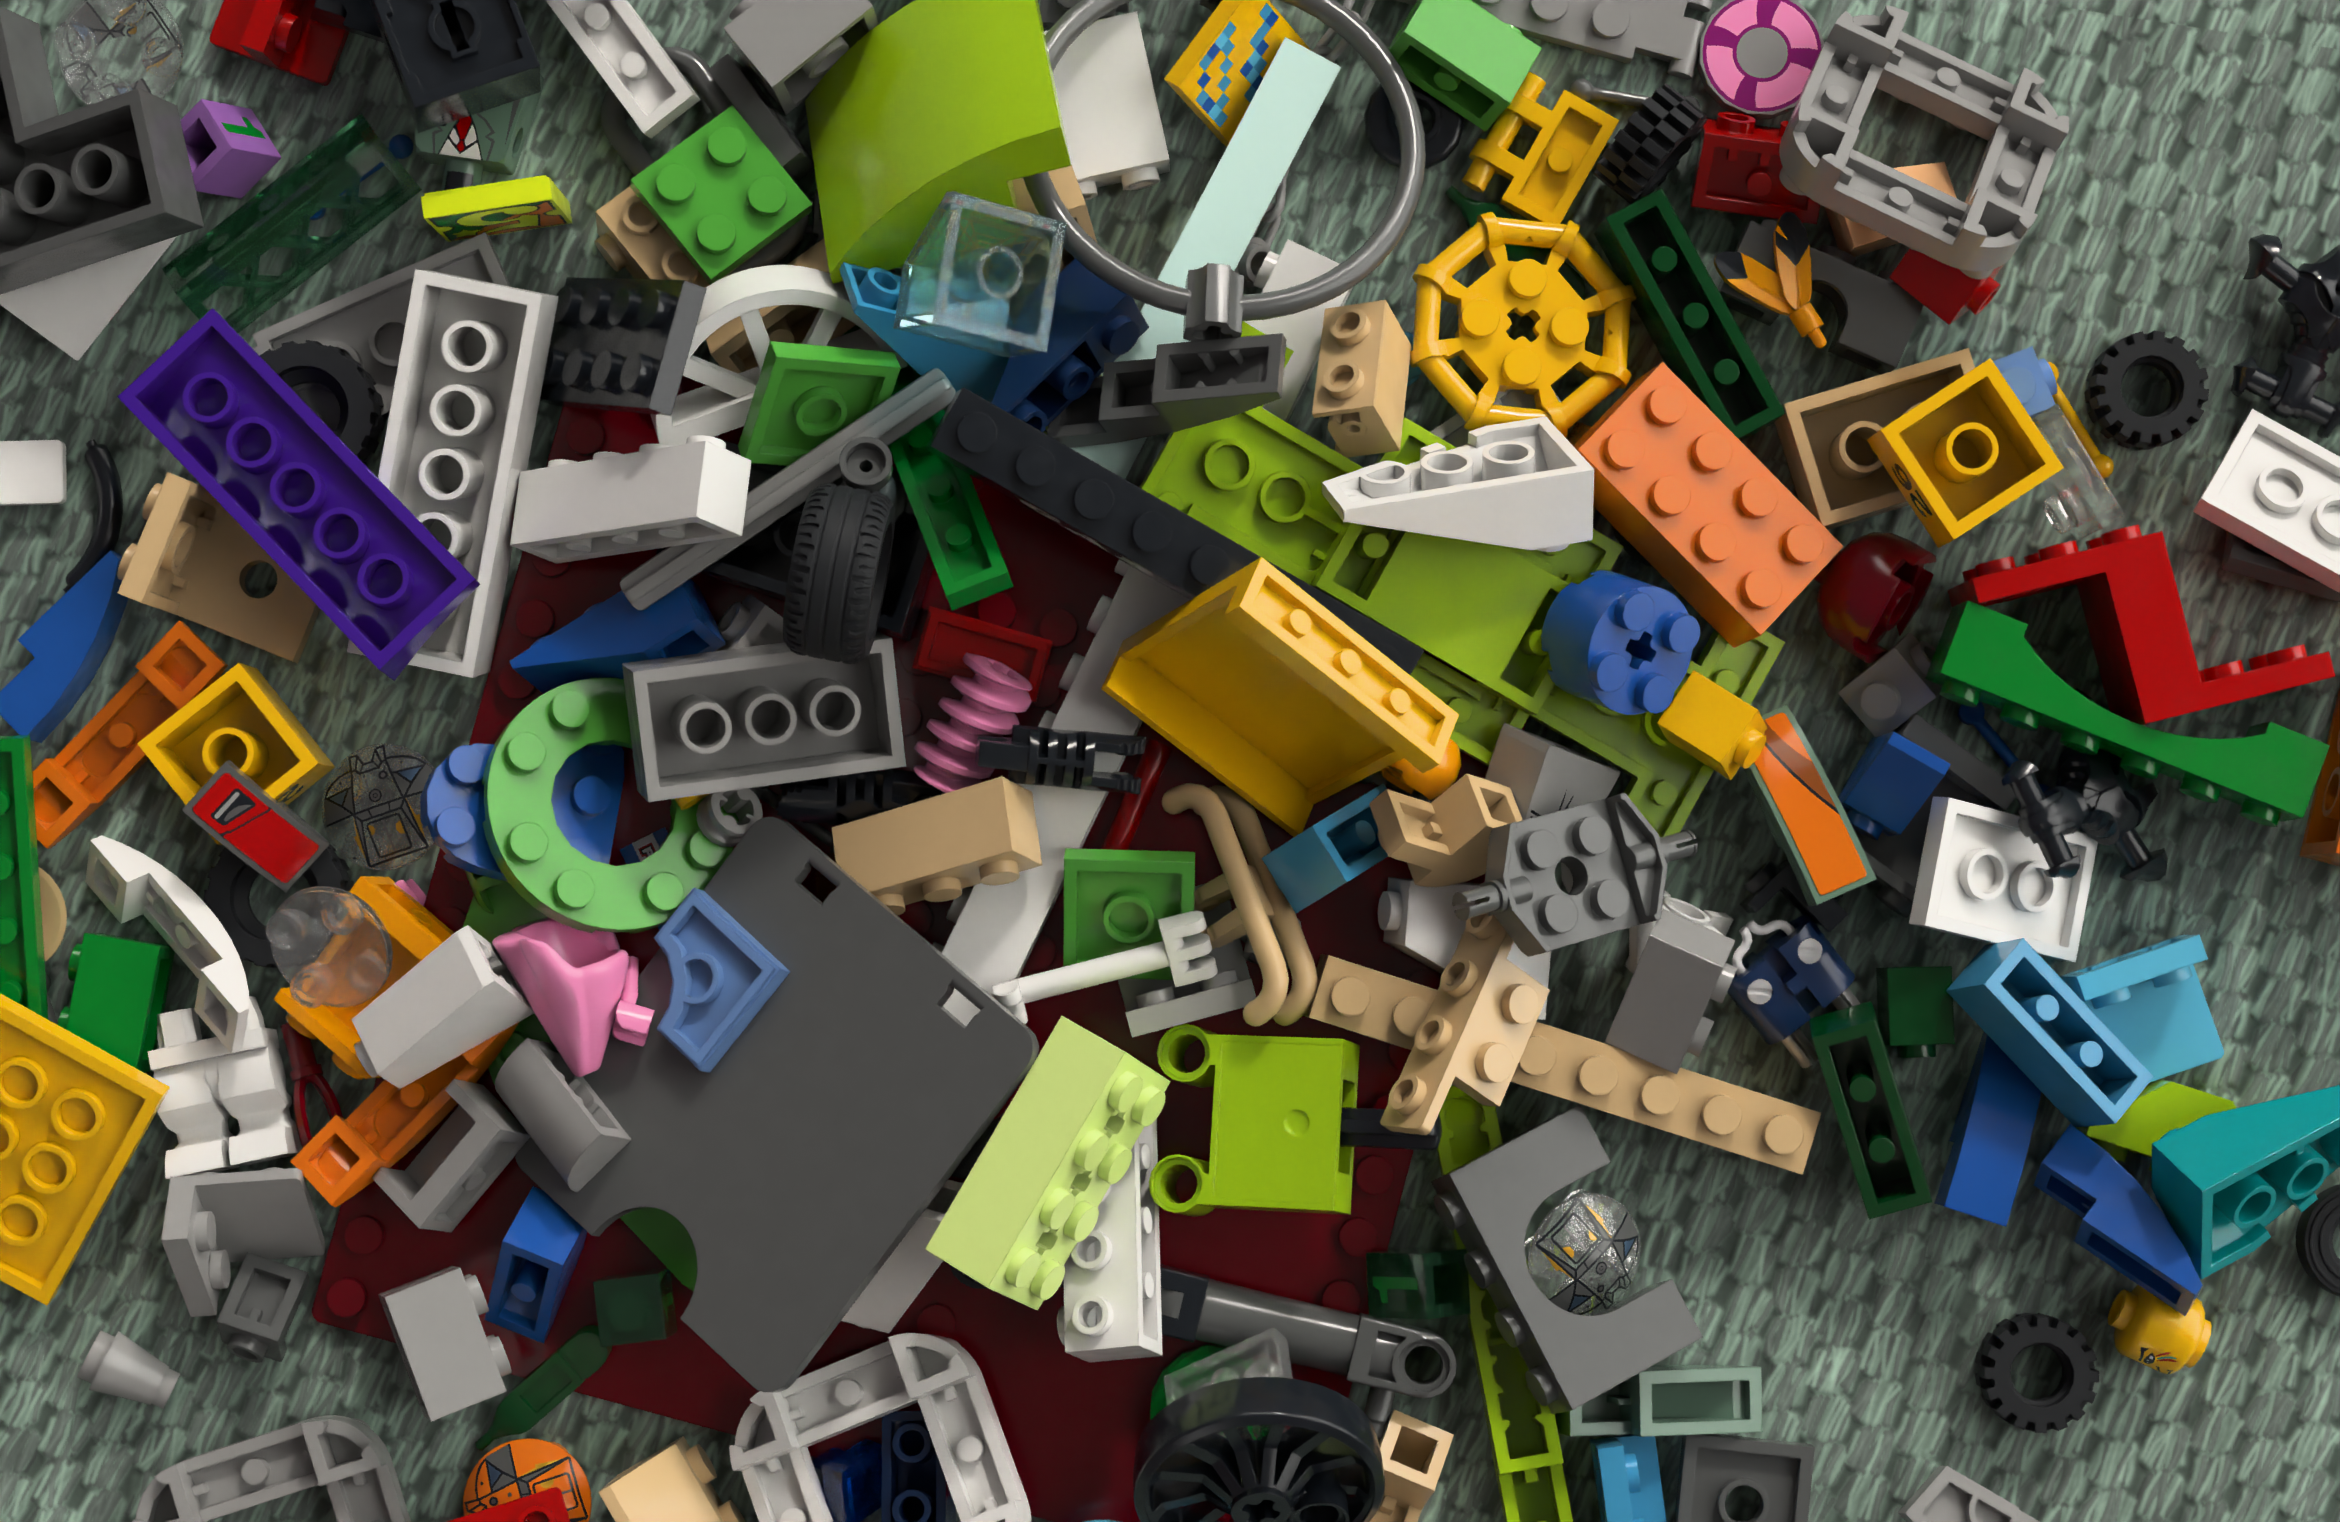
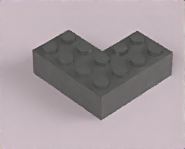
M0 6V295L203 228L202 215L177 105L137 88L59 115L39 24Z

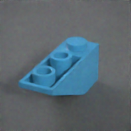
M843 262L839 270L853 312L921 376L933 368H939L947 376L956 392L964 387L990 403L992 402L1021 331L1012 305L1006 304L995 297L987 296L982 298L954 291L937 282L923 283L896 276L882 268L874 267L869 269Z

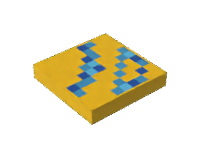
M1222 0L1164 80L1221 143L1228 146L1284 38L1287 37L1309 50L1311 49L1269 0Z

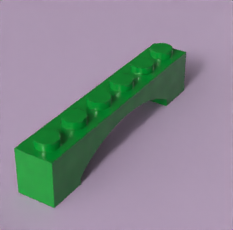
M1969 600L1952 607L1925 677L1929 681L1942 685L1939 693L1941 696L1965 706L1977 707L1978 701H1982L2002 709L1999 717L2001 720L2025 730L2037 731L2038 726L2042 725L2062 733L2059 742L2073 750L2089 755H2097L2098 750L2101 749L2122 758L2119 766L2133 774L2149 779H2157L2158 774L2161 773L2182 782L2179 790L2193 798L2209 803H2217L2219 797L2239 804L2242 806L2239 814L2258 824L2277 827L2279 821L2284 822L2304 817L2330 745L2270 721L2250 726L2245 737L2228 739L2176 735L2129 721L2090 701L2056 675L2024 638L2028 624Z

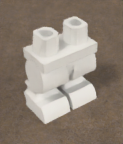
M249 996L250 1008L243 1048L232 1054L217 1037L202 1040L199 1018L194 1008L180 1009L157 1015L159 1049L147 1052L150 1068L154 1071V1079L170 1087L157 1112L167 1129L176 1133L178 1145L175 1149L166 1151L165 1179L177 1176L198 1175L204 1172L224 1171L240 1166L294 1156L301 1151L302 1146L296 1122L291 1119L289 1111L292 1098L286 1090V1075L279 1052L280 1045L277 1030L265 1028L263 1015L256 997ZM230 1115L238 1119L240 1132L237 1136H234L229 1131L228 1119Z

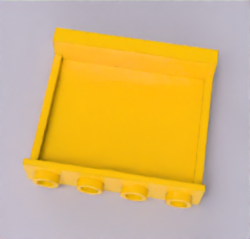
M1262 557L1123 640L1101 688L1293 837L1303 832L1314 804L1403 758L1422 773L1440 765L1459 717L1457 712Z

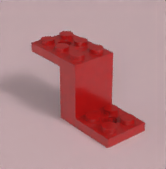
M2139 525L2103 533L2100 535L2101 537L2086 541L2087 550L2079 551L2076 540L2039 549L2038 553L2025 556L2026 565L2016 567L2013 556L1975 565V568L1962 572L1963 583L1948 590L1952 607L1967 600L1987 607L2077 584L2109 711L2140 725L2336 677L2330 653L2325 652L2307 656L2305 644L2250 658L2248 662L2251 671L2248 672L2244 671L2242 660L2199 671L2163 532L2160 531L2142 536Z

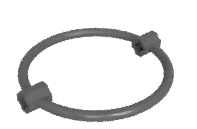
M1080 0L1066 11L1045 35L1052 73L1065 51L1085 29L1100 17L1132 0ZM1200 0L1199 5L1208 8L1213 13L1222 0ZM1336 0L1280 1L1303 10L1332 28L1367 62L1383 87L1396 119L1400 141V165L1393 198L1377 229L1361 248L1329 272L1287 289L1243 295L1244 275L1234 272L1230 265L1207 263L1199 269L1188 270L1185 288L1170 285L1126 265L1093 240L1072 217L1060 199L1048 171L1023 177L1026 189L1037 212L1047 227L1053 228L1051 233L1067 252L1091 273L1126 295L1156 308L1184 315L1183 339L1202 341L1241 337L1242 321L1266 320L1292 315L1317 307L1340 296L1360 283L1385 260L1396 247L1411 222L1419 202L1426 162L1425 134L1416 98L1401 66L1387 46L1369 26Z

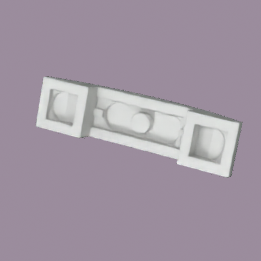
M102 835L90 840L85 879L87 885L121 924L140 915H144L199 979L194 1011L231 1054L243 1048L250 1008L249 990L239 954L221 922L189 886L158 862L123 843Z

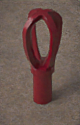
M285 1023L280 1028L292 1068L289 1074L292 1083H295V1120L302 1147H304L313 1138L306 1113L305 1093L308 1083H312L320 1094L330 1120L335 1115L342 1118L343 1115L333 1090L322 1076V1066L317 1064L311 1039L297 1032L289 1023Z

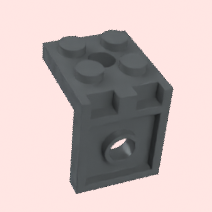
M1723 1434L1683 1435L1674 1522H1808L1815 1447L1807 1443ZM1738 1486L1753 1487L1758 1492L1760 1498L1757 1513L1744 1521L1730 1518L1725 1510V1500L1728 1493Z

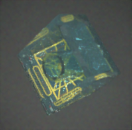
M955 191L946 192L904 262L893 328L1003 357L1047 353L1067 223Z

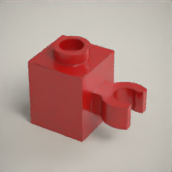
M1909 248L1889 278L1950 325L1969 310L1973 314L1978 315L1990 303L2001 287V284L1995 281L1994 277L2002 266L1995 268L1991 275L1985 279H1974L1965 275L1958 268L1941 263Z

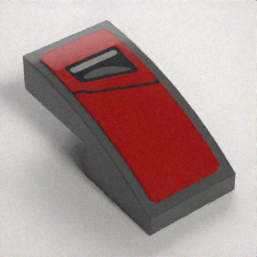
M230 760L226 761L182 809L185 814L217 841L284 892H287L331 844L283 801L278 803Z

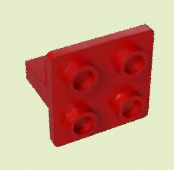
M224 0L209 39L218 48L322 86H327L331 82L349 32L311 20L310 17L315 0Z

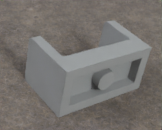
M453 1079L445 1090L459 1106L407 1169L403 1171L380 1167L372 1177L378 1186L420 1229L452 1232L530 1138V1135L521 1123L484 1085Z

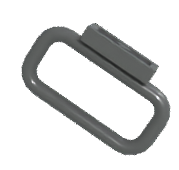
M679 46L663 48L714 116L717 117L733 105L791 178L794 177L799 181L814 169L811 155L747 69L734 58L726 54L713 66L709 67L694 51ZM609 88L600 107L601 126L610 144L632 174L636 176L655 161L628 126L625 116L626 109ZM808 215L760 249L727 276L750 268L777 264L791 253L803 239L809 223Z

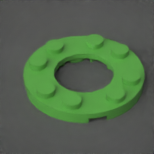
M590 678L577 680L549 690L533 700L505 727L495 742L488 757L482 779L486 819L482 824L490 851L507 881L521 897L547 917L563 925L593 933L595 930L630 932V934L644 932L665 924L693 888L704 890L731 854L733 847H722L711 842L698 826L696 813L698 805L705 797L686 810H681L676 801L671 799L669 833L659 849L641 862L619 866L591 860L570 845L557 826L551 801L555 776L568 757L587 746L615 744L632 749L624 679ZM723 806L720 808L723 815H731L736 820V823L738 822L736 813H727Z

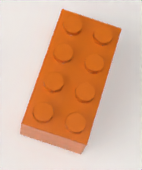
M1661 362L1637 379L1574 444L1575 449L1594 468L1593 506L1733 648L1761 636L1844 547L1664 362Z

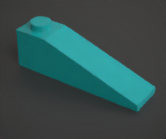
M2340 1085L2205 1115L2182 1128L2170 1130L2160 1140L2152 1143V1190L2168 1222L2185 1247L2200 1279L2211 1275L2260 1247L2271 1238L2265 1227L2289 1207L2294 1205L2302 1213L2318 1200L2315 1191L2321 1186L2326 1177L2340 1167Z

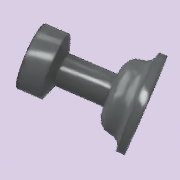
M859 437L851 440L844 446L839 457L841 478L832 484L853 487V489L870 490L871 493L874 491L880 492L888 496L895 506L896 523L904 513L908 497L898 470L892 466V455L889 448L882 441L873 437Z

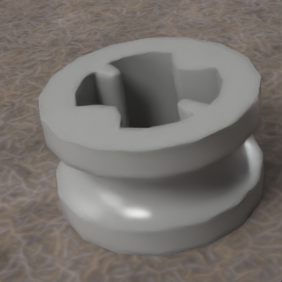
M750 788L707 795L698 805L696 816L702 833L711 842L722 847H733L740 842L756 821L762 819L763 811L757 795ZM723 806L727 813H736L739 821L736 823L733 816L723 815L720 808Z

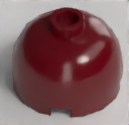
M1871 532L1852 540L1814 578L1815 581L1821 584L1816 598L1819 622L1828 637L1846 651L1869 664L1878 660L1888 651L1878 645L1886 632L1897 625L1899 636H1901L1919 609L1934 575L1923 567L1924 564L1936 562V555L1914 542L1893 533Z

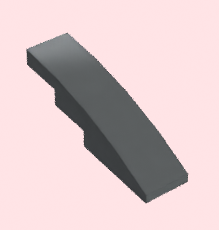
M1283 333L1159 344L1157 345L1156 358L1104 363L1103 376L1096 377L1087 392L1080 398L1075 399L1048 425L1047 435L1069 448L1119 443L1207 424L1281 399L1287 339Z

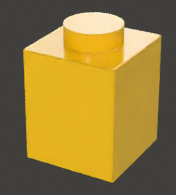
M1695 670L1657 722L1670 743L1729 780L1734 777L1740 767L1744 769L1749 768L1759 757L1766 743L1764 732L1767 730V726L1759 710Z

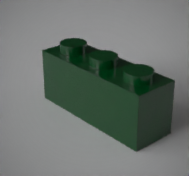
M1872 1001L1811 1018L1809 1022L1814 1047L1869 1220L1931 1203L1932 1198L1928 1180Z

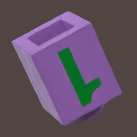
M201 99L180 120L194 184L198 192L241 199L282 158L252 109Z

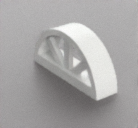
M767 265L733 273L706 287L707 290L683 372V376L705 384V386L678 395L671 416L650 415L659 444L667 446L686 444L687 438L690 436L715 437L744 426L770 343L759 309L765 307L805 305L820 308L802 344L894 352L901 368L908 365L899 354L853 312L843 281L833 284L829 273L803 266ZM740 316L758 366L741 373H735L692 354L713 332ZM841 317L852 321L862 328L830 340Z

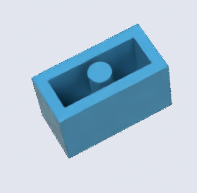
M1384 783L1262 857L1276 885L1285 895L1295 913L1308 907L1388 857L1378 840V827L1369 806L1371 801L1387 789Z

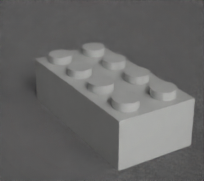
M876 631L868 657L857 664H845L842 661L835 662L825 658L818 659L808 655H798L791 652L785 642L622 663L637 791L647 802L906 767L893 640L879 631Z

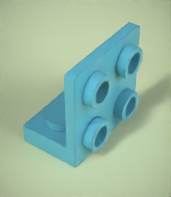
M2179 935L2059 976L2154 1076L2150 1082L2220 1059L2224 1055V1049L2193 965L2208 959L2200 935Z

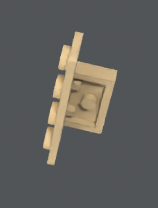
M1488 913L1466 920V928L1451 962L1446 966L1441 975L1440 987L1425 1020L1415 1034V1043L1402 1073L1389 1093V1102L1380 1120V1124L1390 1131L1428 1135L1435 1124L1452 1084L1482 1105L1500 1107L1550 990L1507 959L1514 941L1494 915L1488 916Z

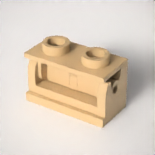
M1386 300L1326 308L1324 312L1312 416L1314 418L1329 416L1328 431L1336 442L1335 451L1346 458L1400 451L1412 345Z

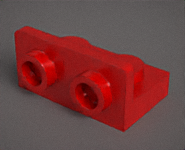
M1719 112L1717 119L1706 118V124L1701 128L1702 131L1700 133L1701 142L1690 195L1691 207L1779 219L1785 212L1795 213L1802 223L1817 225L1821 205L1806 195L1792 193L1783 186L1779 178L1783 167L1779 147L1789 121H1782L1780 128L1755 125V118L1736 112Z

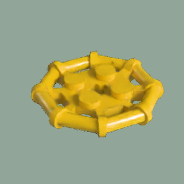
M1487 212L1478 215L1477 223L1428 264H1418L1412 276L1413 280L1417 283L1410 365L1413 368L1419 367L1465 421L1463 428L1472 431L1488 425L1546 416L1566 438L1568 429L1614 390L1626 388L1632 376L1631 372L1627 369L1631 302L1636 299V295L1632 286H1625L1579 233L1580 225L1568 220L1566 224L1500 218L1496 217L1493 212ZM1505 244L1548 248L1551 250L1546 256L1544 264L1533 259H1523L1518 262L1508 261ZM1483 251L1490 270L1466 288L1452 276ZM1566 258L1570 260L1598 294L1585 300L1577 294L1558 272ZM1441 300L1457 306L1458 330L1455 332V338L1439 340ZM1517 313L1521 317L1525 315L1531 317L1535 322L1532 330L1536 339L1530 342L1524 336H1520L1516 340L1510 338L1506 331L1510 328L1512 322L1507 315ZM1605 313L1602 356L1585 350V341L1589 332V321L1587 318L1600 316ZM1459 355L1483 383V387L1477 395L1447 360ZM1573 368L1589 377L1587 381L1562 402L1558 401L1551 387ZM1508 389L1523 390V394L1534 395L1536 409L1492 404L1498 391L1506 392Z

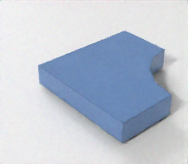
M693 888L654 937L667 956L672 978L669 1006L657 1030L699 1071L710 1073L788 976L790 971L705 891Z

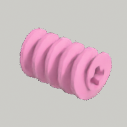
M966 653L962 660L975 673L973 679L954 675L950 681L963 695L961 701L942 697L938 703L951 717L950 721L944 722L930 719L926 725L939 739L938 743L918 741L914 747L927 763L925 766L915 765L913 770L917 776L942 792L955 791L981 783L980 779L989 778L995 768L979 767L975 762L978 736L1004 737L1003 735L1012 734L1013 725L1020 724L1015 713L1026 712L1032 702L1029 693L1026 691L1033 689L1032 684L1001 662L980 655Z

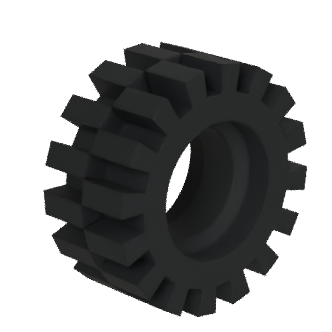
M1664 84L1662 88L1659 87L1655 90L1651 98L1648 97L1642 103L1640 110L1637 113L1634 112L1628 119L1627 125L1619 130L1614 137L1615 141L1603 153L1604 157L1598 162L1594 175L1630 204L1653 193L1655 188L1659 187L1666 180L1668 173L1674 170L1680 163L1681 157L1689 151L1693 145L1692 142L1701 133V128L1706 124L1707 115L1668 84Z

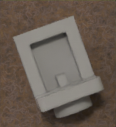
M1908 633L1888 652L1847 683L1838 694L1875 737L1890 733L1939 695L1942 685L1925 679L1936 650L1925 641L1919 642L1911 633Z

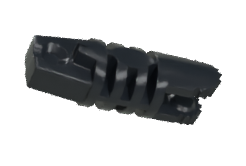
M1013 725L1012 737L979 735L977 738L975 762L979 767L1008 770V780L1017 784L1140 794L1142 778L1135 777L1126 772L1108 773L1093 771L1095 751L1115 753L1123 756L1144 754L1146 737Z
M885 769V771H870L783 783L780 786L782 793L778 795L776 810H778L777 815L782 816V819H787L788 822L795 821L797 823L802 821L803 823L839 825L840 822L849 823L944 794V792L928 784L917 776L915 772Z

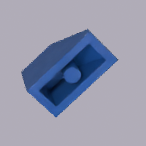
M1890 732L1872 738L1869 741L1838 798L1845 812L1848 813L1847 817L1853 829L1874 840H1878L1881 833L1887 836L1901 835L1943 779L1951 764L1896 732Z
M534 1186L502 1241L488 1302L489 1312H486L484 1320L544 1344L582 1253L587 1231L545 1191Z

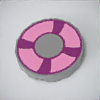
M1728 0L1711 15L1700 38L1697 69L1705 90L1721 108L1729 112L1746 114L1755 119H1772L1794 110L1815 60L1824 45V40L1816 20L1795 0Z

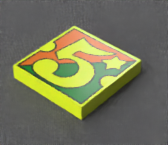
M546 175L424 193V196H421L424 219L447 242L471 239L484 232L491 236L572 223L568 199Z

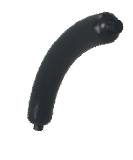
M94 439L86 443L88 450L85 452L84 457L95 483L97 494L96 522L89 545L83 556L66 576L67 586L63 589L66 593L110 550L114 552L122 525L123 495L117 467L108 447L104 444H97Z

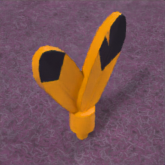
M1785 212L1779 218L1773 232L1776 273L1755 259L1740 252L1725 251L1715 256L1714 266L1726 284L1735 291L1776 313L1789 315L1788 317L1803 338L1808 335L1817 348H1823L1826 345V338L1819 329L1824 323L1811 302H1809L1812 294V272L1808 235L1804 225L1795 213Z

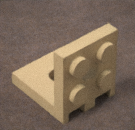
M167 472L163 484H155L146 498L142 517L147 522L138 544L132 543L122 556L117 572V577L119 580H122V583L117 593L298 663L320 608L204 487ZM258 563H269L276 571L277 585L268 596L254 598L245 587L246 574L252 566Z

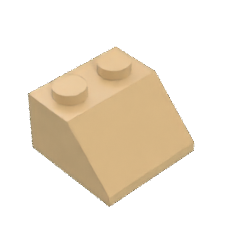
M684 1436L618 1474L598 1492L615 1522H745L734 1502L729 1500L723 1504L710 1481L717 1478V1474L706 1452L699 1444L690 1448Z

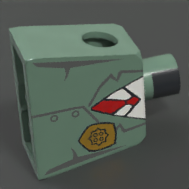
M541 74V92L420 133H418L414 122L416 152L427 163L445 166L441 191L481 185L483 171L507 175L515 173L543 90L544 78Z

